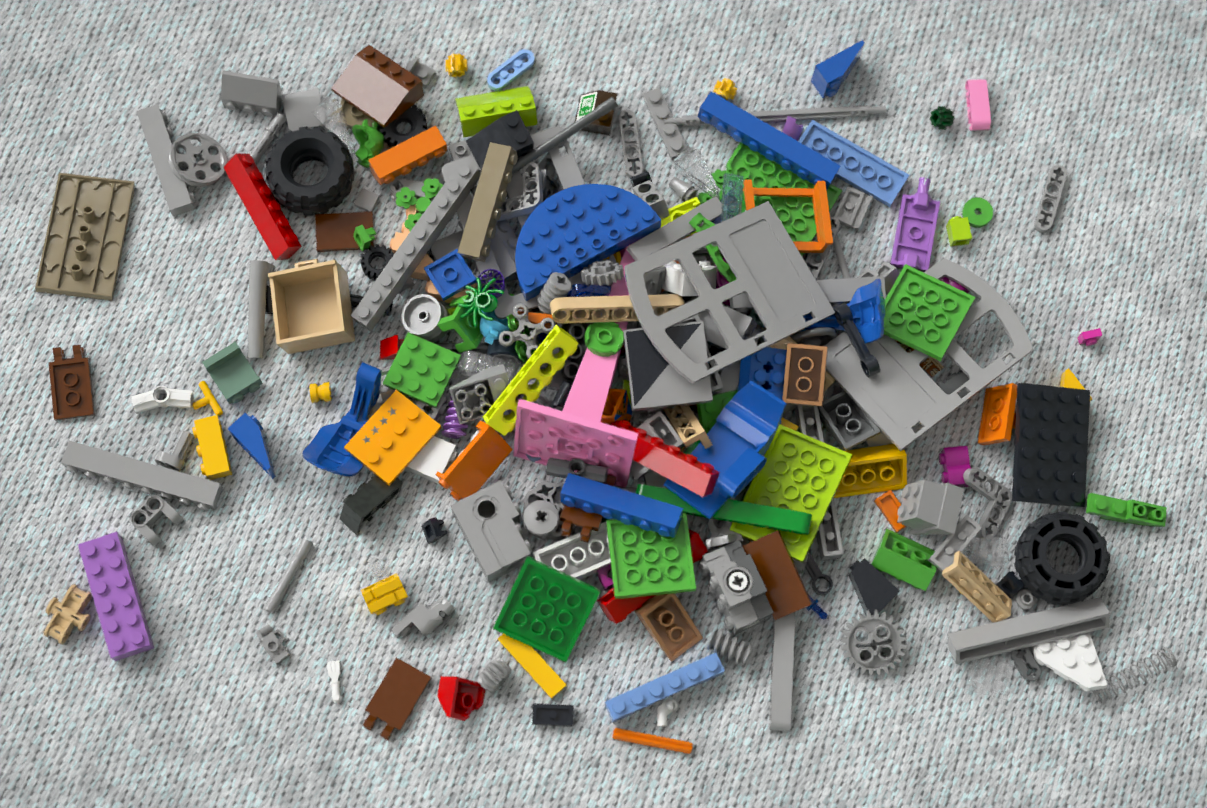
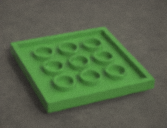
M905 264L885 299L884 335L941 361L973 304L975 297Z
M682 513V519L675 538L670 536L664 537L658 532L651 530L645 531L632 524L626 525L616 519L606 520L615 599L696 591L686 513Z

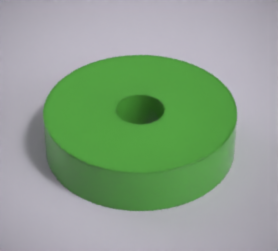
M979 197L969 199L962 209V217H968L969 226L975 228L986 226L993 216L991 204ZM978 210L980 215L975 214L974 211Z

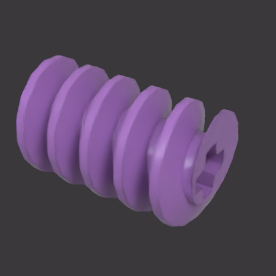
M453 400L449 401L448 406L450 408L447 409L448 416L445 417L447 423L443 424L445 430L441 434L447 438L459 439L460 436L467 435L462 429H468V426L459 423Z

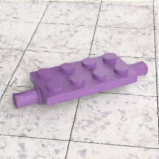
M924 177L919 178L918 190L915 195H902L890 264L894 267L903 268L906 264L923 273L929 269L940 201L932 200L928 194L931 183L929 178L926 181Z

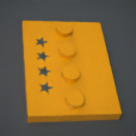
M396 389L344 446V449L390 486L441 429V425Z

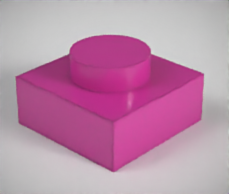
M1101 329L1082 332L1078 336L1079 344L1091 346L1098 343L1102 336Z

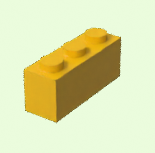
M218 415L194 420L195 427H192L194 438H198L199 441L196 449L198 456L203 459V464H200L203 476L206 475L209 480L233 475Z

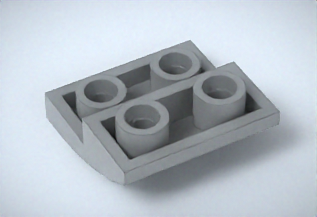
M318 88L281 95L289 131H297L299 127L307 126L312 128L327 124Z

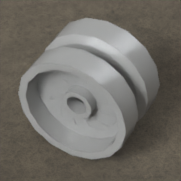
M416 295L404 305L401 313L402 323L411 334L427 341L435 342L447 333V331H442L437 324L441 318L450 316L447 308L431 295Z

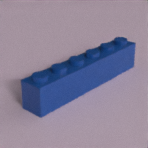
M568 473L560 492L561 503L568 507L581 508L587 513H597L604 518H613L626 525L632 524L645 531L658 532L664 537L670 536L675 538L682 519L683 508L571 473Z

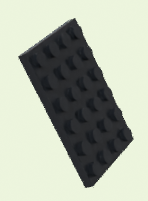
M1028 383L1017 384L1012 501L1085 507L1090 390Z

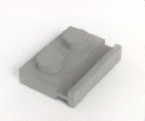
M847 186L834 217L839 220L841 225L849 228L852 227L858 231L873 196L865 195V193Z

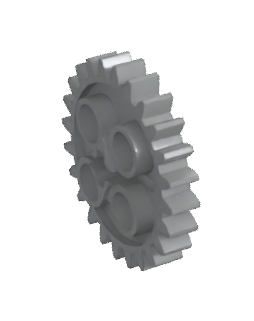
M867 610L866 616H863L860 612V619L858 620L852 617L853 624L846 623L849 630H842L846 637L841 638V642L846 643L841 646V650H847L843 656L844 658L850 657L848 664L855 663L854 670L861 667L862 674L865 673L866 669L869 670L870 676H872L875 670L878 675L881 674V669L888 673V666L895 669L894 661L901 663L898 656H905L904 651L901 649L907 648V645L902 642L906 640V636L900 635L904 632V629L897 628L900 625L899 621L892 623L894 619L892 615L886 618V612H883L879 616L877 610H875L874 615H871L869 610ZM881 627L887 629L885 635H878L876 632ZM859 631L867 632V636L863 639L858 638L856 635ZM872 639H875L876 646H872ZM883 647L891 649L886 655L881 654L880 650ZM864 650L871 652L867 658H862L860 653Z

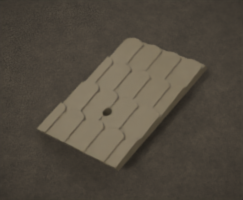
M59 173L35 285L36 292L113 300L134 195V181Z

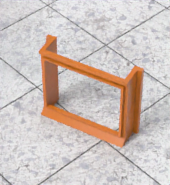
M752 180L743 181L746 211L755 207L754 196L812 197L818 242L793 241L799 253H823L828 245L833 244L825 181H818L814 188H753Z

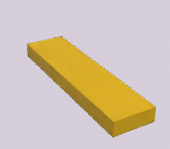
M505 634L498 638V641L551 699L567 686L533 647Z

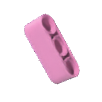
M986 79L966 80L965 89L968 91L966 92L967 107H969L967 109L969 124H971L969 129L970 131L990 130L991 116Z

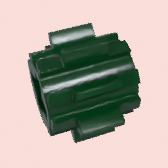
M938 106V109H934L931 112V124L933 127H938L939 130H946V127H950L954 123V112L951 109H946V106Z

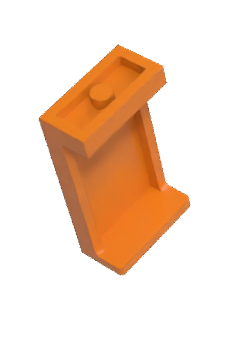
M481 420L476 425L480 432L444 474L440 472L435 474L440 479L438 483L445 489L449 488L451 490L450 495L457 501L476 493L513 450L495 429Z

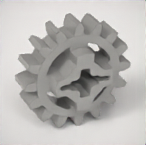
M609 260L603 262L596 261L592 265L584 267L581 270L582 282H586V284L592 283V286L596 287L610 286L613 282L616 283L617 280H621L624 277L623 266L619 265V263L613 264Z

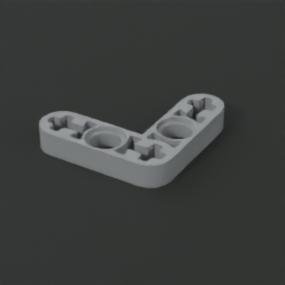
M532 162L523 167V195L506 199L502 203L501 217L497 221L530 214L543 202L542 173L536 163ZM531 185H537L535 189L528 190ZM520 204L516 210H511L513 205Z
M969 468L964 472V482L989 500L978 523L982 528L977 533V536L982 540H991L995 537L1012 502V493L1008 488L981 469ZM972 473H974V477L978 480H973ZM986 482L991 484L990 492L985 490ZM993 509L997 510L998 515L996 519H993L991 516Z

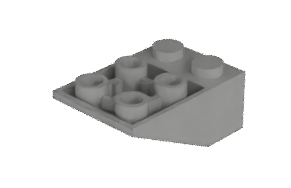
M504 364L484 369L449 388L460 424L483 418L509 385Z
M661 411L638 427L645 430L652 437L661 438L664 441L663 443L676 446L680 450L685 447L683 441ZM632 461L630 472L636 480L651 471V469L638 462Z

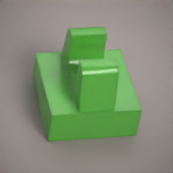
M363 225L355 227L353 237L362 252L366 248L369 249L371 241L375 240L374 235H376L373 227L365 229Z

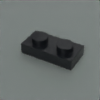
M533 704L532 725L573 727L574 705Z

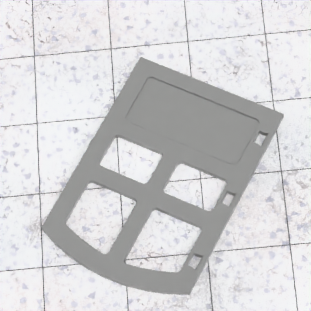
M769 201L708 229L699 231L688 238L624 267L630 300L644 332L662 357L690 383L701 380L835 314V311ZM712 243L718 246L736 277L735 281L718 289L711 287L692 252ZM676 260L682 266L699 297L660 316H656L649 301L643 275ZM741 293L747 295L766 327V331L747 340L741 338L722 306V302ZM703 311H707L726 341L728 349L696 364L673 343L665 333V329ZM810 313L813 319L805 322L803 316ZM762 337L765 342L757 346L755 340ZM713 361L716 366L707 370L705 364Z
M945 258L924 273L938 280L947 277L971 291L981 300L969 309L955 337L988 312H994L1013 345L1011 349L987 367L981 368L953 338L946 354L969 377V380L949 395L946 394L919 366L920 363L930 356L916 349L911 353H907L893 338L884 334L879 340L866 344L870 354L875 356L880 366V372L870 377L865 375L860 364V358L845 331L825 345L828 347L826 371L900 451L1033 351L1025 328L1003 297L976 274ZM1010 354L1014 359L1006 364L1003 359ZM966 389L969 393L960 398L958 393ZM919 423L923 428L914 433L912 428Z

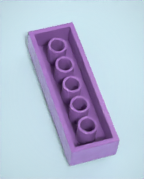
M116 531L78 544L110 658L116 662L154 649L122 536Z

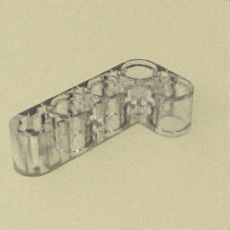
M465 351L461 355L456 374L458 378H469L484 369L504 364L510 383L524 364L478 352Z

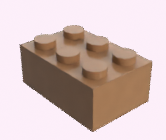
M787 344L782 401L794 404L823 406L828 347Z

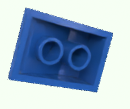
M863 40L815 65L811 82L822 98L827 96L833 97L838 93L839 88L860 58L864 46Z
M245 412L228 427V430L239 445L274 479L276 477L265 437L261 431L263 427L254 415L250 417Z

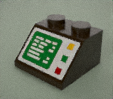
M597 90L581 94L575 122L611 97L617 103V93ZM615 109L599 117L580 131L610 136Z

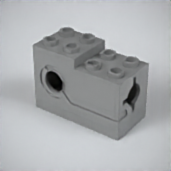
M501 480L451 505L452 514L488 583L519 568L524 564L526 557H531L532 555L531 545L528 540L524 541L522 538L523 531L519 525L521 510L516 501L512 502V493L508 485H503Z

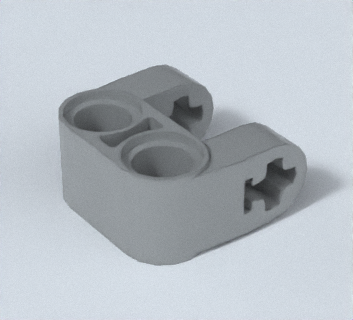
M157 495L147 498L131 515L132 524L154 547L161 539L150 527L162 515L167 516L176 526L183 520V517L173 507ZM160 502L159 509L152 510V505ZM140 517H146V521L143 524H137Z

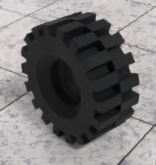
M415 104L385 128L380 125L384 142H387L390 148L428 129L425 114L423 115V111L420 108L417 110V105ZM402 122L409 123L411 125L410 132L405 134L399 133L397 131L398 124Z

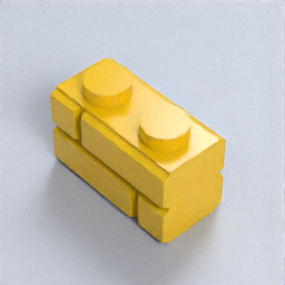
M397 573L360 590L370 613H375L376 615L387 611L386 607L390 605L398 606L403 604L405 598L408 597Z

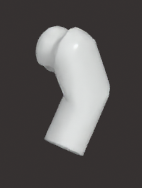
M667 699L658 706V727L667 726V715L678 706L676 700Z

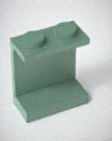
M236 341L202 362L229 405L240 402L245 394L256 392L260 385L263 384Z

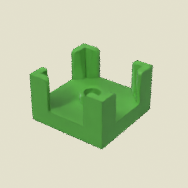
M469 295L453 299L450 306L457 307L454 313L441 318L437 324L442 331L455 329L464 340V342L455 345L459 353L477 348L483 338V334L480 331L482 316L479 315L478 310L476 327L473 324L474 310L466 317L461 318V315L465 314L470 308L459 307L458 304H466L462 298L469 300L471 298Z

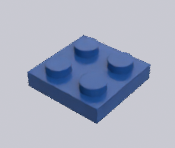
M458 249L424 267L426 274L443 301L466 289V285L471 286L477 282L463 257L457 253Z

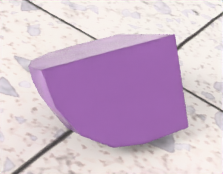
M788 116L782 132L798 141L803 131V125L796 124V119Z

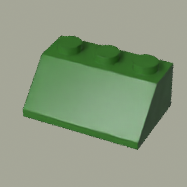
M886 529L872 561V565L878 571L886 572L897 580H903L913 587L924 591L927 590L937 569L936 566L928 561L934 554V550L889 529Z

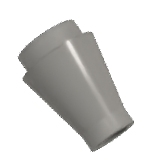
M674 177L669 183V186L683 202L695 198L697 194L695 186L677 177Z

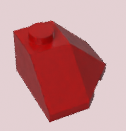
M440 676L437 698L446 716L466 721L475 709H479L483 705L485 689L480 683L457 676Z

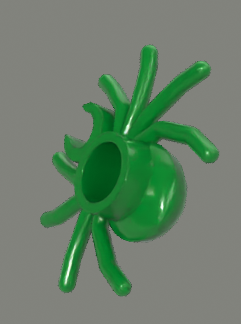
M476 278L478 291L474 287L465 286L466 289L471 290L466 291V294L471 296L469 300L462 298L466 304L459 303L458 306L470 308L465 314L461 315V318L466 317L474 310L473 324L475 327L477 326V310L484 319L493 321V318L486 316L481 310L490 313L498 306L497 298L489 293L504 294V291L498 289L487 290L496 281L495 278L490 280L483 290L479 278Z

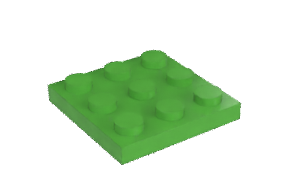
M408 332L383 381V386L393 390L397 389L400 393L437 409L461 359V355Z

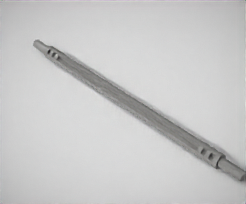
M867 105L755 111L748 113L764 122L786 121L788 116L796 120L865 117L868 114H885L886 106L868 107ZM697 115L664 118V124L683 125V127L710 125L701 121Z

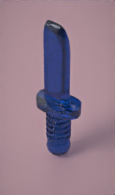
M809 596L812 605H809L806 609L808 611L812 609L821 619H826L828 615L818 606L819 600L817 598L814 600Z

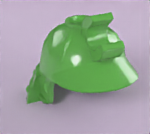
M367 119L362 122V126L354 125L352 132L360 145L359 149L355 152L356 157L359 159L356 162L363 167L370 168L369 159L379 155L383 150L384 137L376 129L378 123L374 121L372 127H369Z

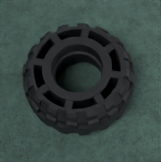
M307 126L299 127L297 131L292 132L290 130L283 134L284 137L274 142L272 150L266 157V180L275 199L289 211L294 213L300 212L308 216H313V213L319 212L324 214L329 212V209L332 207L337 208L343 202L344 197L349 195L354 181L353 160L346 144L333 132H326L324 128L314 127V129H310ZM306 161H320L328 167L327 175L317 184L302 185L293 179L296 168Z
M1059 511L1043 515L1033 521L1019 537L1014 551L1015 570L1021 578L1020 581L1024 583V588L1027 587L1037 599H1043L1053 605L1077 603L1092 595L1106 579L1109 571L1110 553L1107 551L1106 546L1108 544L1105 537L1100 535L1097 531L1098 528L1093 523L1090 524L1085 520V517L1078 514L1073 515L1068 512ZM1052 541H1064L1075 548L1080 561L1079 569L1075 573L1066 575L1057 572L1051 567L1047 560L1046 550Z

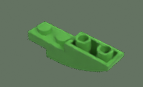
M1095 493L1088 494L1087 514L1100 516V519L1165 527L1167 507L1132 499L1126 501Z

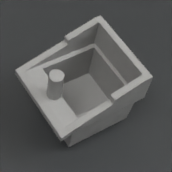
M928 480L907 484L902 491L903 499L898 509L897 522L911 528L910 534L953 535L955 534L964 489L950 483L941 485Z

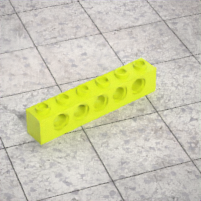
M556 324L483 416L486 424L504 436L511 432L516 426L517 405L519 400H516V397L519 394H524L522 400L535 402L539 398L541 390L551 383L553 375L563 368L565 360L569 355L575 353L579 344L577 340ZM555 348H561L558 353L553 354ZM549 363L547 368L540 369L542 364ZM536 379L535 383L528 384L529 380ZM506 410H512L510 414L503 415Z

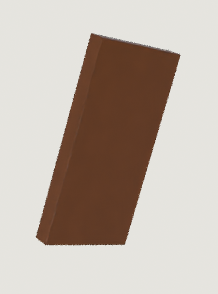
M779 530L742 546L746 555H751L767 589L765 595L774 612V620L812 605Z

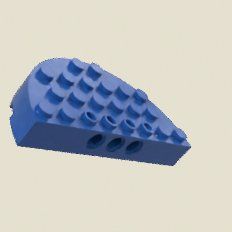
M583 184L553 194L539 204L530 214L517 240L515 253L516 271L519 286L525 300L528 301L538 296L552 273H562L569 279L580 273L584 267L592 265L593 262H600L661 228L660 217L641 198L615 186Z

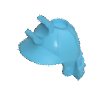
M482 311L486 316L493 318V321H489L481 317L480 331L485 337V342L492 345L493 340L499 339L501 332L510 330L507 318L499 319L494 311L490 313Z

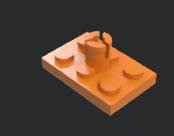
M1010 383L986 388L978 444L990 445L1010 441L1012 429H1015L1016 413H1014L1017 399L1016 384Z

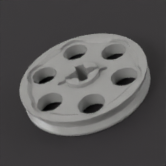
M188 133L180 136L173 143L169 152V164L174 174L183 182L192 186L205 187L213 185L221 179L225 172L223 167L227 164V157L222 146L210 136L201 133ZM191 140L199 141L201 146L196 147L192 145ZM181 147L186 153L179 154L176 148ZM208 149H215L218 155H211ZM200 153H202L200 161L197 162V165L194 167L196 158L199 157ZM184 164L188 170L182 171L178 168V165ZM216 165L220 168V171L214 172L210 166ZM202 173L205 179L199 180L195 174Z

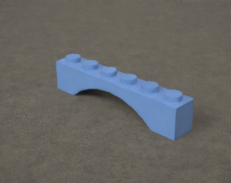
M714 653L607 700L604 705L612 723L671 695L718 677L725 670L717 653Z

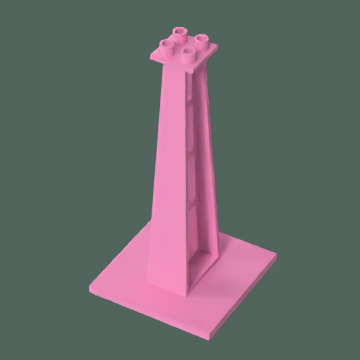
M628 246L620 250L622 257L620 265L623 266L624 277L621 280H617L616 283L613 282L608 296H629L624 267L635 260L626 250ZM628 321L615 322L622 331L627 329ZM588 348L586 349L563 411L519 399L513 456L529 460L526 454L533 458L541 457L535 463L546 466L550 457L568 461L581 459L585 464L608 467V475L617 477L615 486L627 487L638 433L600 422L608 391L612 387L621 350L612 356L601 357L593 354Z

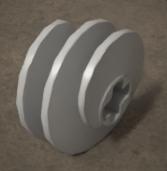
M544 500L534 501L525 509L523 516L524 525L533 535H550L558 528L559 512L550 502ZM539 515L545 516L544 522L538 521Z

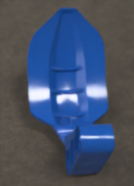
M877 278L872 283L858 288L852 300L847 304L852 312L853 322L865 344L879 340L884 334L885 299L882 293L881 279ZM810 313L803 316L805 322L813 319ZM833 314L800 332L821 327L845 330L843 326L839 325Z
M364 362L360 365L356 375L351 409L339 423L323 426L318 431L315 438L302 452V456L306 461L317 468L341 476H355L362 470L364 465L348 453L344 446L368 421L369 413L377 403L380 395L382 370Z

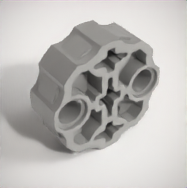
M544 481L538 483L537 487L532 491H528L523 500L522 517L529 504L536 500L550 502L556 507L561 516L565 504L561 503L560 492L564 483ZM543 489H546V491L548 492V496H545L544 493H542ZM556 493H558L555 497L556 503H554L552 498L555 496ZM539 515L538 521L544 522L545 516ZM559 520L558 528H562L563 521ZM561 529L560 533L554 531L550 535L535 536L541 540L551 539L554 541L565 538V536L561 535L563 531Z

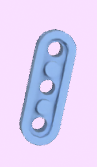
M523 49L513 55L488 75L487 83L489 88L493 91H500L534 65V54L530 50ZM523 59L529 60L526 63L522 62ZM512 69L514 73H508V70ZM495 80L500 81L499 84H494L493 82Z

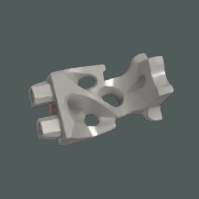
M730 496L729 499H731V500H736V497H735V498H732V497ZM701 517L702 523L708 524L711 530V539H707L705 543L707 549L744 540L742 535L730 531L733 522L724 521V525L719 528L716 519Z

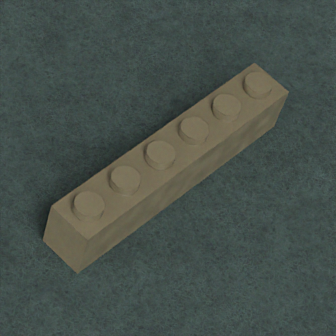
M492 142L489 144L457 252L464 258L485 262L486 257L490 254V243L496 234L495 226L497 220L501 217V206L506 200V189L512 180L513 165L516 164L518 158L517 152L510 146Z

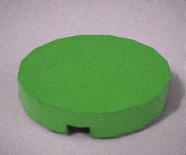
M595 322L586 329L584 336L585 344L588 350L595 355L601 357L612 356L619 352L623 346V331L615 322Z

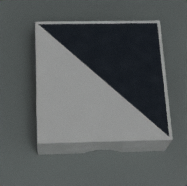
M703 321L676 324L665 329V333L691 361L697 364L708 359ZM643 328L623 331L632 412L660 409L670 405L686 406L711 403L713 401L710 375L690 383L662 357ZM706 363L707 370H709V365Z

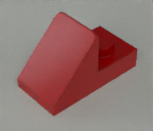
M394 335L380 340V360H394L404 339H399L398 335Z

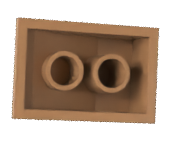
M675 593L656 595L645 601L639 609L634 610L644 627L671 662L703 639Z

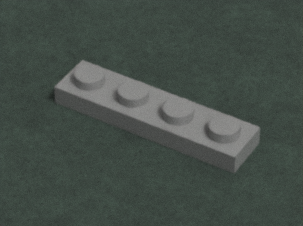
M660 88L643 93L644 102L671 160L688 154L689 150L677 124H664V118H673Z

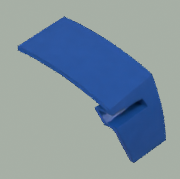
M748 382L723 408L716 419L717 422L707 433L712 446L705 449L700 442L691 453V455L697 457L698 461L711 464L715 470L720 472L712 494L702 497L670 479L664 482V486L711 519L730 496L735 498L764 467L767 458L763 455L769 449L786 407V402L755 382Z

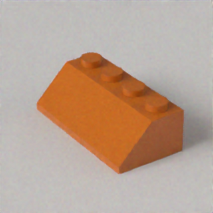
M435 125L369 159L371 174L380 185L384 183L389 184L396 177L409 174L413 168L417 166L422 167L429 160L442 157L447 151V144Z

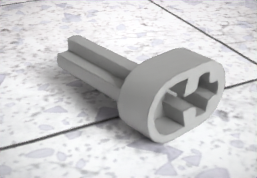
M183 431L172 455L159 451L155 462L180 472L184 464L182 459L194 435L189 431Z

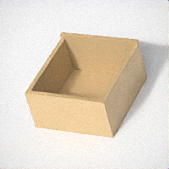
M318 259L295 263V268L268 273L276 344L285 352L292 354L355 341L348 275L346 270L336 260L319 263Z

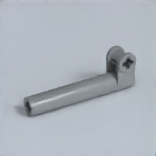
M250 261L247 358H263L267 281H270L268 273L276 272L275 265L267 263V261Z

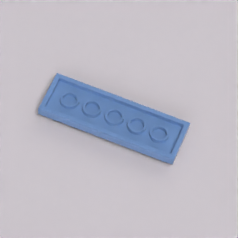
M814 120L810 122L798 141L840 165L841 167L836 177L867 195L873 196L874 199L888 207L892 205L909 177V174Z

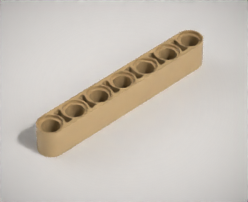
M678 294L648 295L656 316H660L685 304L683 297ZM630 296L558 297L550 302L552 318L557 323L639 321Z

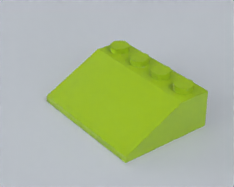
M529 86L455 98L463 138L474 136L497 119L516 110L526 127L538 125L536 106Z

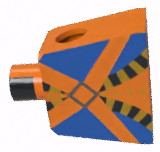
M609 389L600 422L608 425L619 420L630 422L632 409L627 391L623 389Z

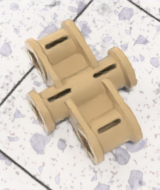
M76 584L70 586L62 602H59L56 597L52 598L45 611L47 614H53V617L44 630V636H50L58 640L61 645L67 641L74 626L78 627L79 631H83L91 618L89 614L84 615L82 612L91 600L92 593L77 588Z

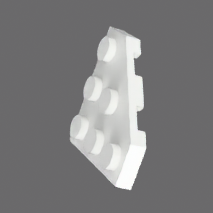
M1090 632L1031 646L1034 659L1038 664L1046 665L1054 670L1055 674L1067 681L1070 679L1084 691L1105 689L1107 687Z

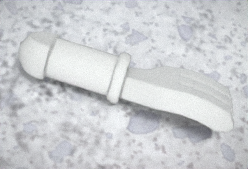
M338 660L327 662L328 675L332 679V682H330L332 686V700L335 703L341 701L340 681H338L340 677V661Z

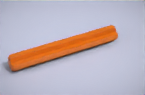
M615 728L613 731V739L687 754H690L693 748V743L620 728Z

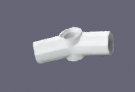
M158 386L152 391L131 396L136 413L168 406L191 409L194 402L193 391L168 389L165 386ZM161 394H167L164 400L158 399Z

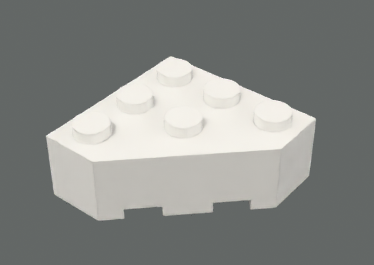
M672 261L664 265L666 270L662 285L663 290L680 296H698L680 264ZM699 261L698 265L711 287L716 289L717 267L710 265L709 261Z

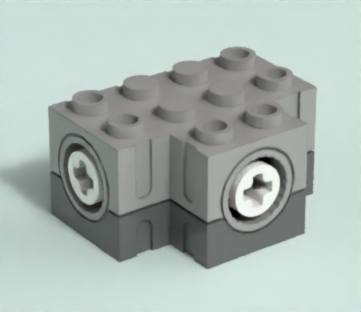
M740 540L703 555L699 570L703 578L707 577L709 582L707 585L711 596L715 595L717 599L715 604L719 613H723L726 618L724 624L728 632L732 631L733 635H736L770 620L774 612L765 595L767 589L751 555H746Z

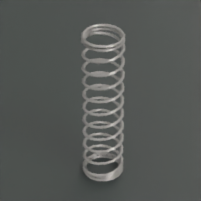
M1164 647L1162 650H1158L1157 654L1152 653L1150 658L1144 657L1143 661H1137V666L1131 664L1130 669L1124 668L1123 673L1118 671L1116 676L1111 675L1109 680L1106 679V681L1110 683L1114 694L1119 697V692L1111 682V677L1116 678L1120 689L1126 693L1125 686L1118 679L1119 673L1123 675L1127 686L1133 689L1131 681L1125 675V670L1130 671L1133 681L1136 685L1140 686V682L1131 670V667L1135 666L1141 679L1147 682L1145 674L1138 667V663H1143L1149 677L1154 678L1151 669L1145 663V659L1151 661L1154 671L1160 675V669L1152 660V656H1157L1160 666L1164 671H1167V666L1160 658L1159 652H1162L1167 664L1172 668L1177 665L1173 652L1169 648ZM1105 688L1106 696L1109 700H1112L1111 693ZM1093 690L1092 692L1097 701L1102 705L1106 704L1107 699L1103 690Z

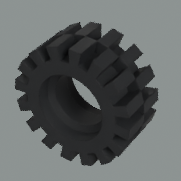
M376 244L374 248L371 245L369 246L370 249L366 248L364 250L365 254L362 253L360 263L362 270L369 279L373 278L374 281L394 255L389 247L386 249L385 245L380 247L379 244ZM375 257H382L385 259L386 264L381 269H375L371 266V261Z

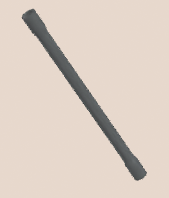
M609 98L596 109L519 158L516 164L513 165L512 175L599 117L618 107L614 98ZM477 185L470 189L473 196L475 195Z

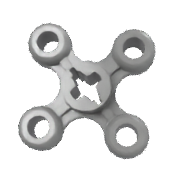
M517 304L513 308V315L519 321V327L513 332H501L499 342L502 346L509 347L515 341H523L527 346L526 356L529 359L532 356L530 352L539 347L535 342L536 336L540 333L549 334L556 323L552 318H544L540 323L532 324L528 320L527 306ZM519 309L524 310L522 315L517 313ZM550 323L552 327L547 329L544 325ZM525 328H528L529 331L532 330L529 337L526 334H521L524 333ZM505 336L510 337V340L508 342H505L503 340Z

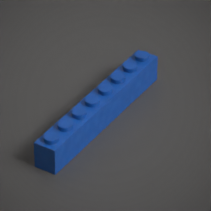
M712 91L699 108L697 117L701 121L709 123L716 127L718 131L730 135L735 141L742 142L751 150L761 153L768 160L780 164L785 170L792 171L799 178L811 182L814 186L818 181H825L826 190H828L839 172L841 166Z

